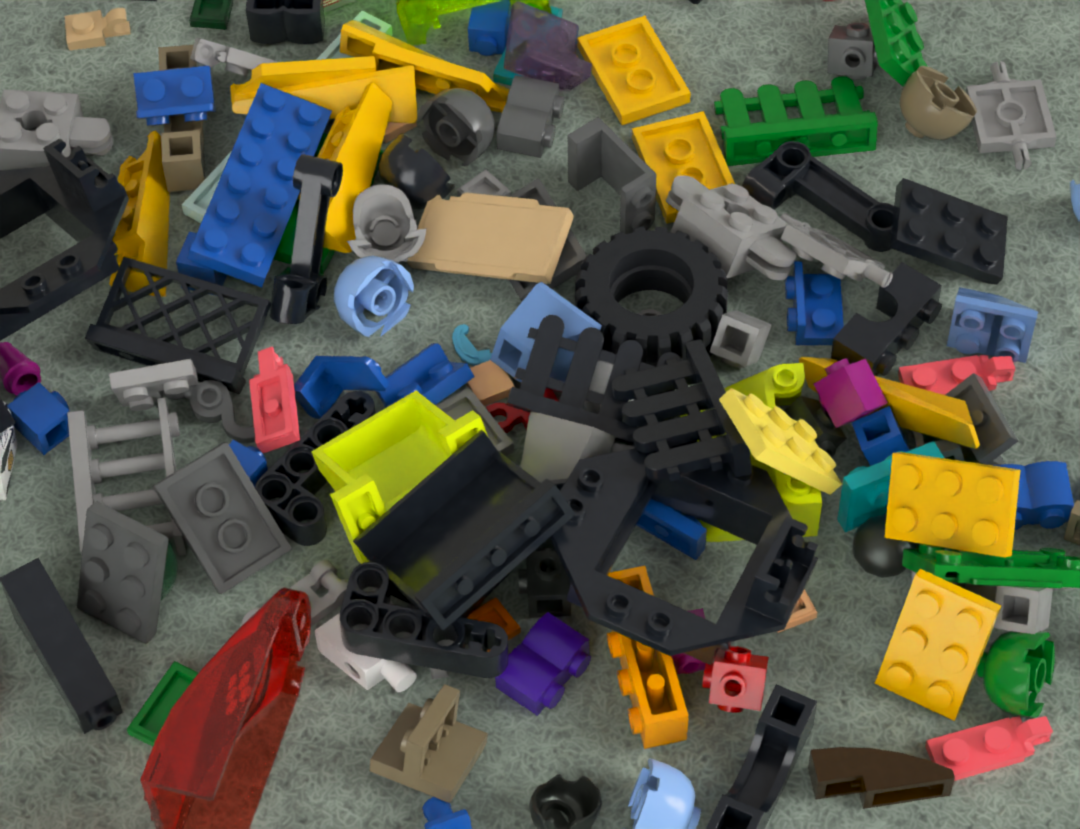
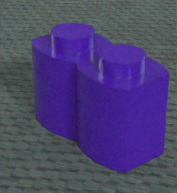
M547 612L534 624L522 643L508 655L506 670L500 676L495 677L496 688L536 716L545 707L549 709L554 708L564 694L565 687L563 685L572 675L578 678L587 669L591 661L589 639Z

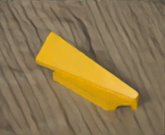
M351 20L342 26L340 53L353 57L375 56L376 71L414 65L415 86L417 89L437 94L445 89L465 88L480 96L491 111L502 113L510 89L494 83L485 73L445 61L356 20Z
M375 56L262 63L252 70L249 81L244 84L233 83L230 86L232 111L235 114H248L260 83L332 110L329 119H336V116L346 106L351 110L356 109L366 89L365 87L369 83L374 82L392 100L393 105L388 122L416 123L417 102L414 65L376 71Z
M374 82L369 83L365 87L366 89L356 109L351 110L346 106L336 116L317 156L340 162L343 165V176L339 191L335 197H330L323 244L324 248L343 253L352 252L347 241L356 240L353 224L354 202L361 192L371 186L393 105L392 100Z
M155 130L147 136L148 143L144 153L137 160L129 156L120 166L118 182L124 186L129 201L112 239L118 248L117 253L114 255L118 254L117 263L119 267L123 257L167 269L170 192L167 191L162 165L161 136ZM131 270L125 286L129 292H135L149 285L145 274ZM117 272L113 273L110 277L109 284L111 286L113 284ZM152 276L154 282L160 279ZM165 286L158 290L161 297L166 296Z

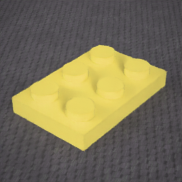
M732 388L719 399L756 460L829 495L842 485L833 470L836 467L834 460L827 452L819 448L815 442L817 434L803 419L795 421L779 407L775 406L772 409L764 405L755 395L749 394L746 396Z

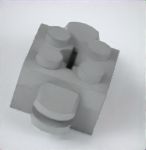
M3 90L0 102V170L50 166L43 148L58 139H62L66 143V147L61 153L64 157H68L72 149L77 146L83 149L85 155L104 156L111 150L113 137L107 119L84 117L78 94Z
M677 176L674 178L671 186L672 190L669 191L666 202L679 212L670 233L676 234L677 230L688 234L692 242L697 239L707 246L708 254L714 253L721 262V269L725 271L727 279L755 269L772 280H784L788 277L791 265H793L797 254L782 243L783 239H781V236L788 223L778 217L774 209L760 204L748 195V191L745 188L733 183L709 190L693 177Z

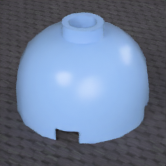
M367 256L354 260L340 274L334 288V303L340 318L363 336L370 337V335L384 325L380 335L382 336L407 315L411 306L406 302L408 290L413 292L414 284L410 273L402 265L383 257ZM366 309L377 316L387 314V317L377 323L366 319L363 311Z
M650 758L648 760L649 769L642 768L630 797L628 806H632L631 819H634L632 829H696L700 819L701 808L694 806L695 791L691 781L680 770Z

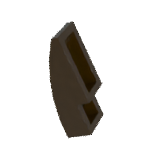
M835 747L813 749L810 751L808 764L815 800L859 793L863 809L950 796L955 779L952 769L932 761L900 752L873 748Z

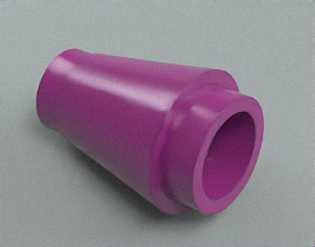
M1 342L0 378L6 391L17 396L19 393L29 390L38 382L41 383L40 367L11 343Z

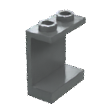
M599 117L568 134V183L576 191H579L602 177L621 196L620 232L623 231L625 234L632 233L633 228L645 227V230H648L655 221L656 173Z

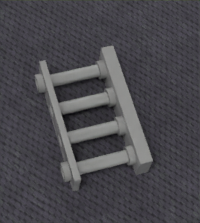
M165 397L157 398L160 419L96 428L95 425L88 426L84 410L67 412L81 555L86 511L96 501L116 511L163 504L154 489L103 497L102 493L96 494L95 484L102 483L103 478L165 469L166 477L177 471L173 437L180 436L177 412L169 413ZM162 435V453L99 462L98 458L92 459V450L99 449V444ZM172 518L171 522L146 525L168 537V539L174 538L178 556L187 555L185 539Z

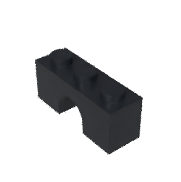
M901 262L892 272L893 278L886 288L879 287L876 309L888 315L891 319L884 322H874L856 313L833 338L831 359L840 361L847 358L850 364L866 359L874 376H878L879 373L883 376L887 375L894 366L897 359L896 354L900 349L908 350L916 341L921 325L924 322L931 324L938 316L942 304L939 302L942 285Z

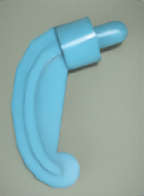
M465 324L457 326L452 334V341L455 351L461 360L473 366L489 361L492 355L490 349L477 351L465 336L469 332V327Z

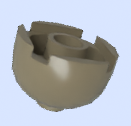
M920 66L904 84L899 102L901 113L907 121L905 123L906 128L914 136L946 140L963 131L971 123L974 115L977 113V109L971 98L960 86L953 91L944 84L948 79L946 75L927 66Z

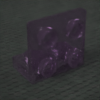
M520 1L512 4L504 69L524 77L559 83V90L571 91L591 77L592 63L579 59L576 55L579 32L577 24Z

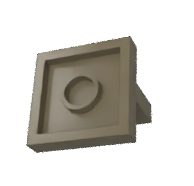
M444 684L434 699L428 698L423 708L411 703L407 704L372 756L369 771L451 803L480 757L487 743L488 733L456 721L460 690Z

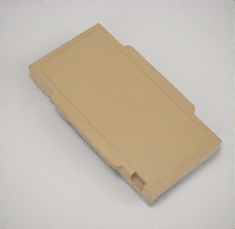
M463 193L460 197L451 196L449 200H443L440 195H437L427 201L417 230L427 228L425 240L419 251L408 258L406 262L414 269L551 284L574 215L569 208L540 205L535 199Z

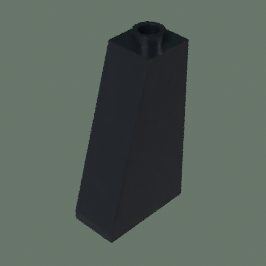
M39 558L0 577L1 585L16 623L83 733L85 734L93 729L102 730L109 727L116 720L117 716L123 713L117 693Z

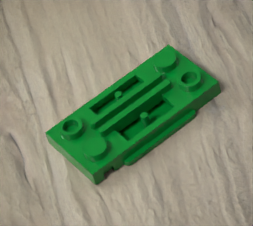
M920 543L919 549L903 550L902 566L915 573L922 569L948 582L990 586L1080 588V557L1066 556L1065 551L1061 549L1040 548L1039 551L1012 550V556L1006 558L955 549L949 551L943 547Z

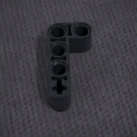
M353 391L341 397L300 438V441L296 442L256 483L255 489L282 533L302 546H312L323 540L327 531L324 507L315 494L328 481L319 471L312 451L376 414L373 398L365 392ZM302 470H309L308 472H305V473H298L299 471H302ZM272 498H281L280 500L270 501ZM306 519H312V520H313V521L308 522V523H301V521L306 520Z
M365 562L353 569L339 618L342 642L348 651L358 655L481 678H494L500 676L508 666V636L501 626L490 622L458 617L442 631L419 609L390 604L389 575L381 564ZM367 587L379 588L373 592L362 591ZM357 624L368 625L367 628L362 630H355L352 628ZM399 632L411 633L410 636L405 638L394 636ZM441 640L454 641L453 644L448 646L437 644ZM466 644L469 645V649H465Z

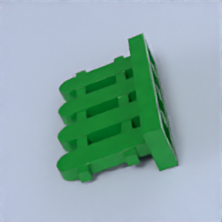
M845 76L834 78L831 82V89L818 90L814 82L802 80L795 84L794 93L781 94L777 86L765 84L758 88L757 97L744 98L740 90L728 88L721 92L720 101L714 102L715 115L723 114L726 125L720 126V134L722 140L724 139V159L727 166L762 163L780 145L789 141L805 144L813 157L876 150L878 120L875 112L862 110L859 99L864 97L863 87L855 86L853 80ZM834 102L837 114L825 115L822 103ZM797 106L800 118L788 119L785 107ZM760 110L763 122L750 123L747 111Z

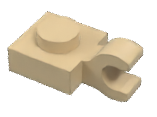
M125 8L112 9L105 17L102 16L101 10L65 16L66 41L69 51L106 46L105 38L131 34Z

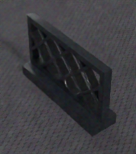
M123 257L119 267L120 270L116 274L96 325L90 324L85 336L87 342L94 350L146 366L191 359L196 368L198 382L215 380L225 385L228 391L240 394L246 383L243 375L271 307V302L268 299ZM131 270L145 274L149 285L129 294L125 284ZM152 276L160 279L154 282ZM171 283L180 284L186 295L165 305L158 290ZM188 287L193 288V289H197V290H195V291H193V292L190 293V290H189ZM154 293L160 308L140 318L133 302ZM209 293L217 295L222 307L201 316L195 300ZM224 298H227V299H230V300H233V301L227 304ZM190 303L197 319L176 329L169 313ZM245 304L257 307L253 320L238 327L231 311ZM128 305L135 321L121 328L109 325L113 313ZM226 314L233 330L212 340L205 324ZM165 316L171 332L157 339L149 337L144 326ZM201 327L208 343L194 350L185 348L180 337ZM139 328L141 334H138V333H135V332H132V331H134V330H136V329ZM247 333L246 339L244 341L242 335ZM238 338L242 349L236 363L221 359L217 347ZM176 340L177 345L171 344L169 342ZM212 350L214 356H210L205 353Z

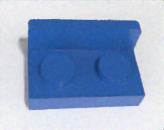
M210 66L133 73L138 109L136 111L137 119H146L147 126L170 124L169 116L184 115L185 122L208 120L207 113L216 112Z
M794 261L793 276H788L785 279V298L793 299V308H787V331L795 332V345H832L833 338L844 327L841 279L830 274H803L802 261Z
M432 343L388 374L385 378L390 385L385 391H376L385 408L414 391H418L436 405L475 376L467 363L450 362L438 343Z

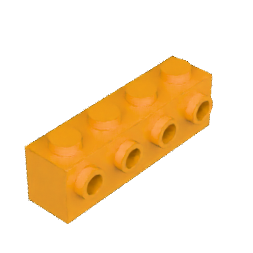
M645 565L608 574V576L654 596ZM613 630L607 633L612 659L619 657L622 670H617L622 696L629 695L633 708H628V718L633 735L640 733L644 749L687 740L689 715L672 656L666 655Z

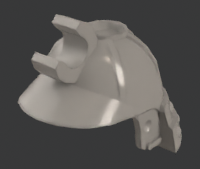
M375 185L365 189L355 199L353 224L356 240L347 242L351 250L360 258L378 256L401 263L406 262L408 258L419 251L425 240L427 228L417 230L410 202L404 192L390 185Z

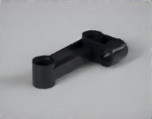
M797 141L783 143L761 164L755 166L743 181L742 187L748 191V195L762 205L769 206L775 210L787 198L798 194L860 237L869 249L877 252L891 250L890 239L894 206L889 203L878 202L811 156L809 148L803 143Z
M301 154L296 162L293 174V187L301 190L292 262L291 267H286L280 275L274 278L269 314L270 318L274 321L285 324L303 323L309 315L320 308L317 303L320 296H325L327 277L320 274L330 197L333 198L337 195L343 176V165L340 162Z

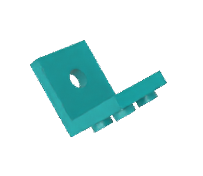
M934 441L904 452L944 458ZM892 454L880 463L870 467L861 466L855 468L847 476L843 477L837 520L844 532L858 528L871 516L887 514Z

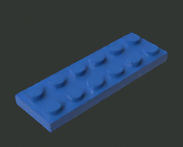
M260 83L187 257L188 260L262 288L301 191L293 187V174L296 162L301 154L315 156L332 110Z

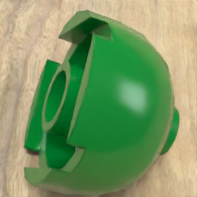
M1014 631L1006 632L994 640L988 652H983L977 667L978 677L983 678L984 689L989 699L1002 711L1030 719L1040 715L1044 703H1036L1035 700L1044 682L1051 685L1055 663L1054 642L1046 640L1050 636L1049 632L1039 631L1035 634Z

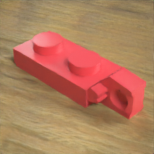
M273 347L258 351L260 374L254 375V378L249 380L255 442L257 448L263 454L300 441L293 374L288 364L283 363V358L275 353Z
M974 355L899 367L898 376L900 383L946 395L973 373L982 377L989 391L995 390L997 383L1013 380L1015 366L1011 356H999L989 359L987 355Z
M1020 716L1012 717L1011 719L1008 717L926 740L925 747L932 762L953 770L954 781L1023 762L1026 757L1034 754L1035 749L1033 746L1050 741L1053 730L1046 716L1029 719L1025 722H1022Z

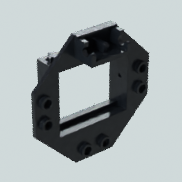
M58 139L43 148L50 166L0 170V239L45 213L78 242L76 245L0 289V341L120 270L114 255L117 253L118 248L112 239L129 201L126 190L113 173L108 174L86 157L80 146L72 149L68 157H64L61 153L66 147V143L62 139Z
M692 441V442H688V443H684V444L672 446V447H669V448L672 449V448H676V447H680V446H684V445L696 443V442H699V441ZM634 448L579 459L560 490L575 512V515L550 536V539L571 582L567 601L582 607L587 619L666 655L672 656L685 653L709 665L712 664L718 650L726 652L733 641L785 629L818 561V558L815 557L818 544L804 541L802 536L805 535L808 526L792 519L766 470L751 464L752 474L735 478L727 462L723 463V469L712 471L711 467L680 474V480L670 482L668 477L651 479L645 474L644 460L648 455L656 453L657 450L643 453ZM651 499L757 545L716 624L608 576Z

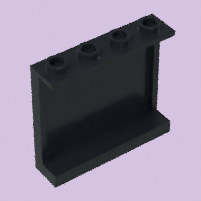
M480 430L355 538L353 542L369 562L381 564L387 570L390 584L444 631L575 515V512L554 483L547 478L542 483L499 452L485 432Z

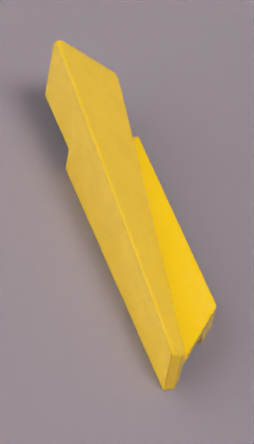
M800 357L799 363L804 365L805 379L808 387L817 392L814 383L828 376L825 368L838 361L831 358ZM875 376L888 404L872 413L890 406L902 428L974 449L979 447V440L966 401Z

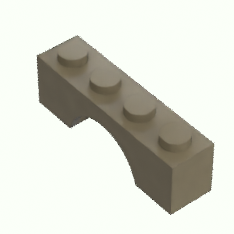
M194 45L158 47L159 71L200 67L199 63L190 59ZM184 115L169 116L170 124H164V133H161L162 165L167 191L196 190L206 179L203 120L185 122Z

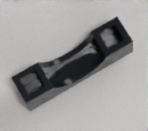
M777 684L775 685L758 720L757 728L742 768L728 793L722 794L706 829H765L814 726L816 700Z

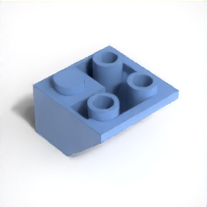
M543 282L535 285L500 328L490 360L512 377H515L518 367L526 369L535 341L527 338L530 327L538 329L542 319L548 315L560 317L564 323L562 337L576 342L584 329L593 327L601 330L602 325ZM558 348L550 374L551 378L565 382L574 352Z
M959 287L947 346L956 348L963 354L981 353L995 357L1011 356L1013 362L1026 363L1038 311L999 295Z

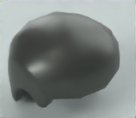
M887 514L868 518L858 527L853 539V555L865 572L881 578L896 576L905 571L906 567L902 566L903 550L916 549L917 543L884 538Z
M561 774L556 775L547 783L537 786L529 802L533 824L538 829H591L602 806L600 790L588 777L581 776L576 781H567ZM560 811L566 814V816L568 817V822L566 821V819Z

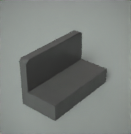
M973 373L949 391L946 396L966 401L980 444L977 449L971 448L978 462L992 466L1006 464L1001 454L1016 444L1018 439L982 377Z

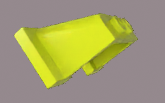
M414 391L312 451L319 471L335 490L334 493L330 494V497L354 554L361 564L369 561L353 540L480 430H483L487 435L481 416L472 410L454 420L418 391Z

